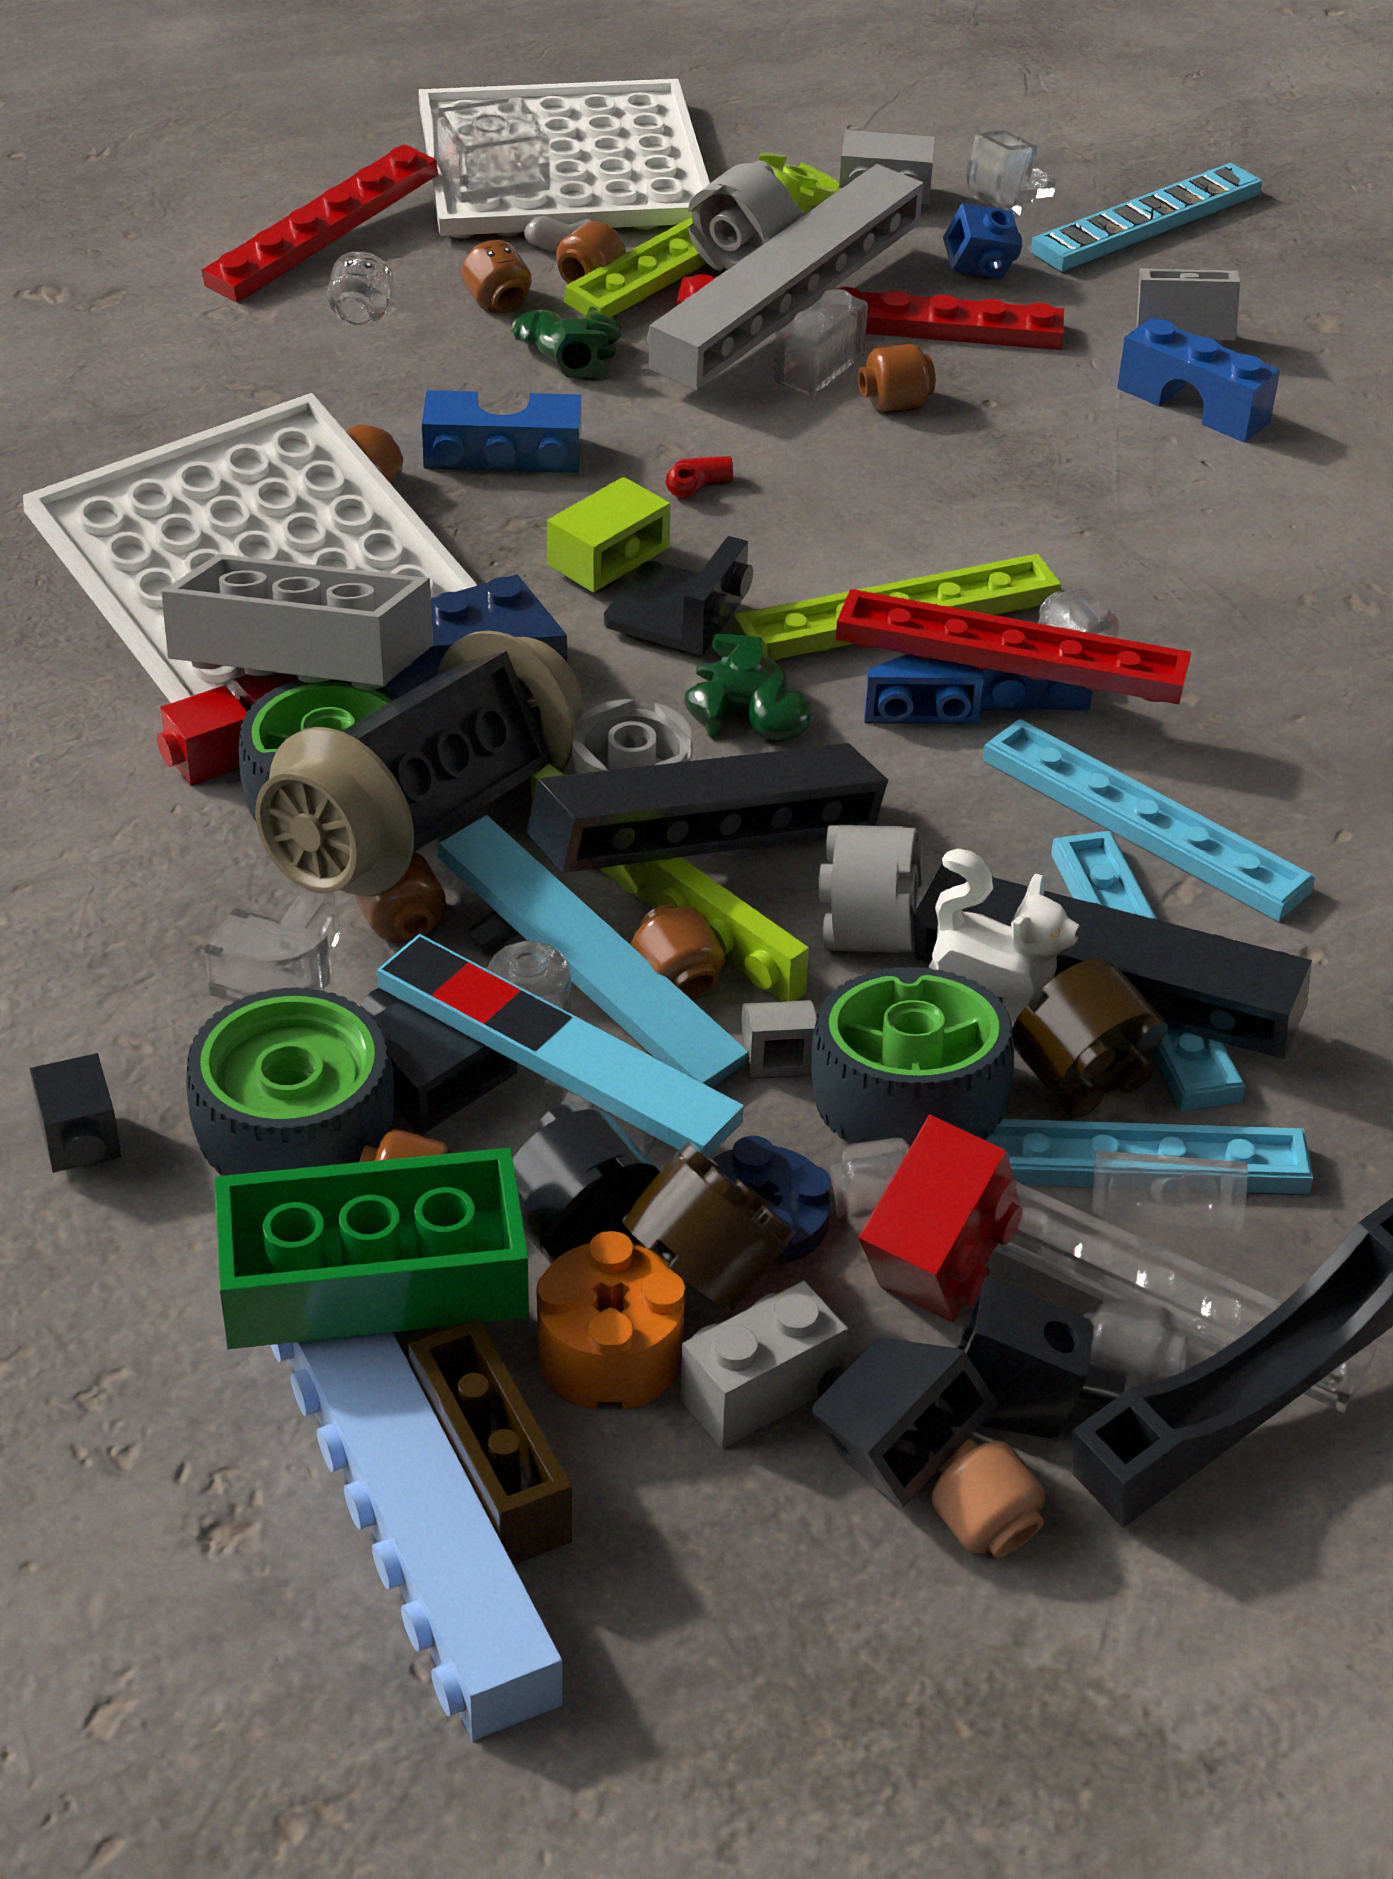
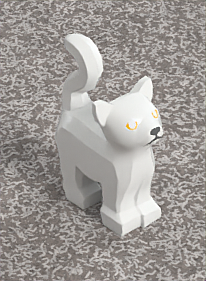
M963 849L948 851L942 858L943 866L966 878L967 882L943 891L939 896L935 906L938 918V934L932 954L933 959L929 968L964 976L986 987L988 991L990 990L994 993L995 997H1002L1006 1011L1010 1014L1013 1027L1016 1018L1026 1005L1035 1013L1048 999L1043 996L1044 991L1042 988L1054 977L1057 968L1056 956L1077 943L1080 925L1068 918L1060 904L1044 896L1043 875L1034 874L1026 895L1011 922V927L982 914L963 912L962 909L984 902L993 890L992 875L983 858L974 852Z

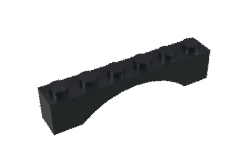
M1393 1197L1359 1221L1338 1248L1301 1287L1243 1336L1213 1356L1181 1373L1154 1383L1131 1387L1073 1429V1475L1122 1528L1393 1327Z

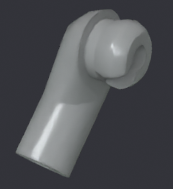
M547 216L535 217L525 227V239L532 246H538L556 254L562 239L586 222H591V220L585 218L567 225Z

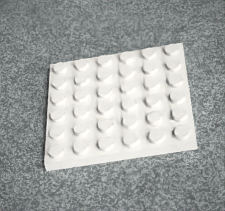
M678 79L419 89V107L427 155L437 159L438 176L431 179L440 236L450 235L459 239L469 238L474 234L491 233L501 236H514L524 232L526 225L535 217L547 216L567 225L588 218L591 221L605 223L611 228L635 227L641 230L653 229L659 225H678L692 217V210L688 212L690 201L698 192L710 184Z
M313 393L23 495L25 514L171 703L226 685L235 696L233 679L246 674L244 668L222 666L215 669H199L193 667L191 661L168 659L161 591L217 554L430 578L431 598H435L445 592H456L477 586Z

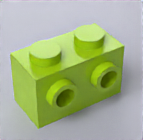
M622 477L547 519V565L594 593L669 548L671 503L626 477Z

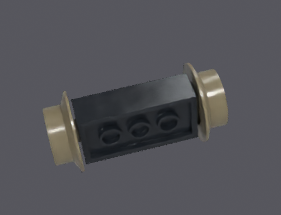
M497 631L474 632L464 636L450 646L441 660L435 677L346 729L338 731L325 727H313L297 732L285 740L278 748L271 764L269 780L264 783L257 796L255 806L256 824L266 852L287 878L300 887L312 892L332 893L340 890L349 894L368 896L386 891L405 875L414 852L511 789L531 790V776L545 768L546 765H552L561 773L564 771L572 756V741L575 739L577 722L583 715V698L575 674L558 652L537 639L513 637Z

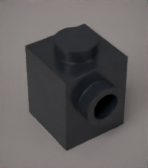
M98 1053L29 1068L38 1117L53 1173L122 1157L114 1108Z

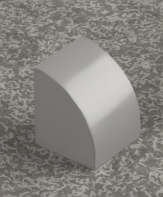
M810 1000L746 1003L743 1005L741 1029L744 1047L748 1051L746 1060L750 1079L812 1075V1041L817 1017L813 1003Z

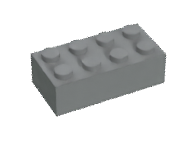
M217 554L161 591L168 659L191 661L192 666L199 669L231 666L244 668L246 674L253 676H266L278 672L297 675L300 681L307 683H319L333 679L349 681L357 689L373 690L386 686L391 679L410 666L414 660L433 646L430 578Z

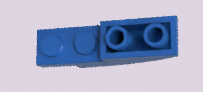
M906 654L867 671L864 723H979L980 709L1090 710L1093 691L1072 684L1050 680H1034L1024 675L992 669H976L966 664L934 658L922 659L912 654Z

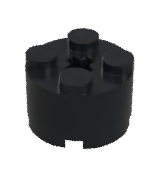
M565 1104L556 1106L541 1118L537 1126V1133L513 1157L524 1233L550 1264L567 1251L590 1243L593 1237L602 1232L614 1231L623 1233L634 1243L637 1238L627 1229L622 1222V1218L660 1173V1170L607 1113L595 1109L574 1111L569 1105Z

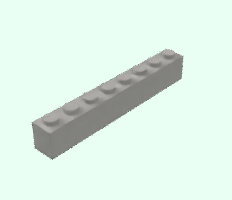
M875 164L649 326L647 335L649 369L698 390L920 224L923 182Z

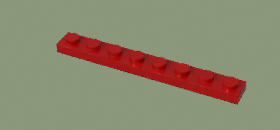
M710 275L682 277L677 306L713 281L715 277ZM840 287L830 290L782 327L1061 350L1065 308H1056L1046 303L1020 305L1004 303L998 299L972 301L956 299L950 295L924 297L908 295L902 291L876 293L860 291L854 287Z

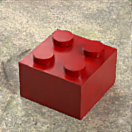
M930 1114L928 1115L858 1237L880 1287L954 1323L964 1304L969 1307L973 1306L985 1276L989 1277V1268L986 1267L989 1258L998 1243L1005 1246L1011 1241L1023 1216V1207L1020 1206L1021 1202L1007 1151Z

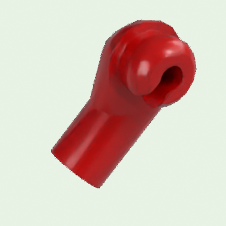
M731 456L682 458L666 475L665 483L667 489L677 498H689L705 484L732 482Z

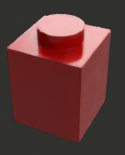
M226 685L160 707L163 732L157 734L159 751L167 766H176L191 786L240 769V730L247 711Z

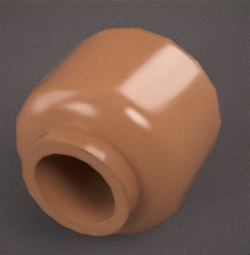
M968 1439L939 1469L942 1475L932 1489V1506L967 1551L974 1554L991 1552L994 1557L1002 1558L1023 1546L1043 1526L1044 1519L1040 1512L1045 1504L1046 1492L1020 1456L1007 1443L993 1441L978 1446L973 1439Z

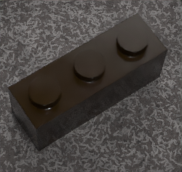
M478 1318L410 1342V1367L512 1564H518L572 1543V1485L480 1319Z

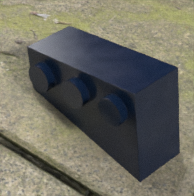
M518 574L495 578L488 583L456 592H445L435 598H431L433 646L414 660L410 666L391 679L384 687L390 688L392 692H396L400 697L435 677L441 660L450 646L464 636L474 632L497 631L513 637L537 639L553 648L566 662L567 634Z

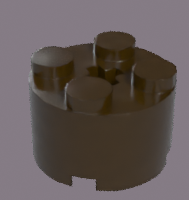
M1090 959L1080 962L1054 977L1042 988L1049 998L1035 1013L1026 1005L1012 1027L1014 1050L1058 1103L1066 1108L1074 1118H1081L1092 1112L1101 1103L1104 1094L1120 1086L1126 1091H1134L1144 1085L1156 1071L1157 1066L1151 1058L1156 1053L1163 1037L1168 1031V1025L1165 1023L1164 1018L1113 963L1109 967L1103 959Z
M687 1141L683 1148L673 1155L622 1218V1222L647 1249L651 1250L655 1246L670 1262L668 1267L683 1280L725 1309L729 1306L731 1310H734L787 1247L789 1240L796 1231L770 1210V1204L750 1186L738 1178L735 1182L730 1180L719 1171L721 1167L696 1145Z

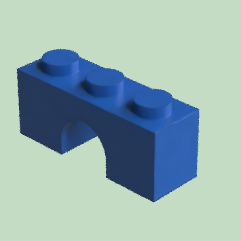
M1151 317L1124 338L1117 389L1160 406L1184 388L1187 381L1199 391L1203 399L1202 425L1245 443L1271 422L1280 370L1262 363L1259 358L1253 355L1240 354L1219 345L1214 339L1196 336L1175 327L1170 321Z
M427 390L422 418L423 468L579 473L581 395L530 393L529 404L525 409L514 414L497 415L488 413L479 407L478 392Z

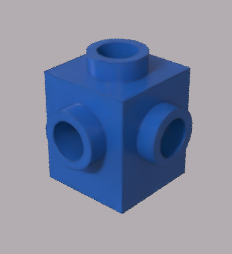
M962 203L943 236L951 270L975 276L980 275L1003 279L1011 263L1017 260L1022 249V236L1018 233L1013 212L1000 208Z

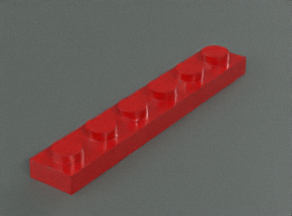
M406 144L392 149L387 155L371 165L361 168L350 178L326 190L321 196L305 206L292 211L284 219L268 229L258 232L255 237L234 250L223 254L218 260L203 268L201 272L204 286L238 303L438 176L437 159Z
M850 589L837 619L835 640L854 643L864 648H881L912 654L922 659L934 658L966 664L976 669H992L1024 675L1034 680L1056 681L1082 686L1092 691H1109L1141 697L1150 702H1167L1180 705L1191 657L1190 651L856 589Z

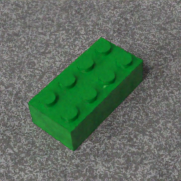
M511 1148L214 1177L219 1286L227 1349L454 1326L478 1318L481 1323L529 1318L528 1255Z

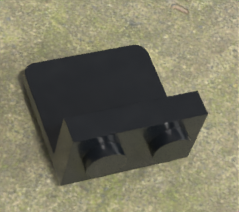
M727 536L700 573L656 561L642 563L604 612V626L629 637L642 638L673 647L682 652H691L703 656L713 642L714 636L721 631L750 589L753 579V566L747 564L748 541Z

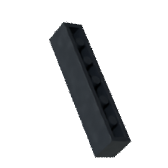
M850 743L538 778L527 833L562 873L827 838L830 825L876 826L888 779Z
M943 864L938 869L913 915L915 959L930 963L933 959L932 954L938 934V918L935 906L941 892L967 882L966 878L949 870ZM992 877L993 890L984 902L964 908L962 911L982 914L1011 927V922L1026 895L1028 886ZM1044 890L1045 897L1060 904L1068 918L1080 925L1079 939L1075 946L1063 950L1056 956L1057 968L1054 977L1080 962L1090 959H1103L1109 967L1113 963L1164 1018L1168 1028L1285 1059L1308 1003L1312 960Z

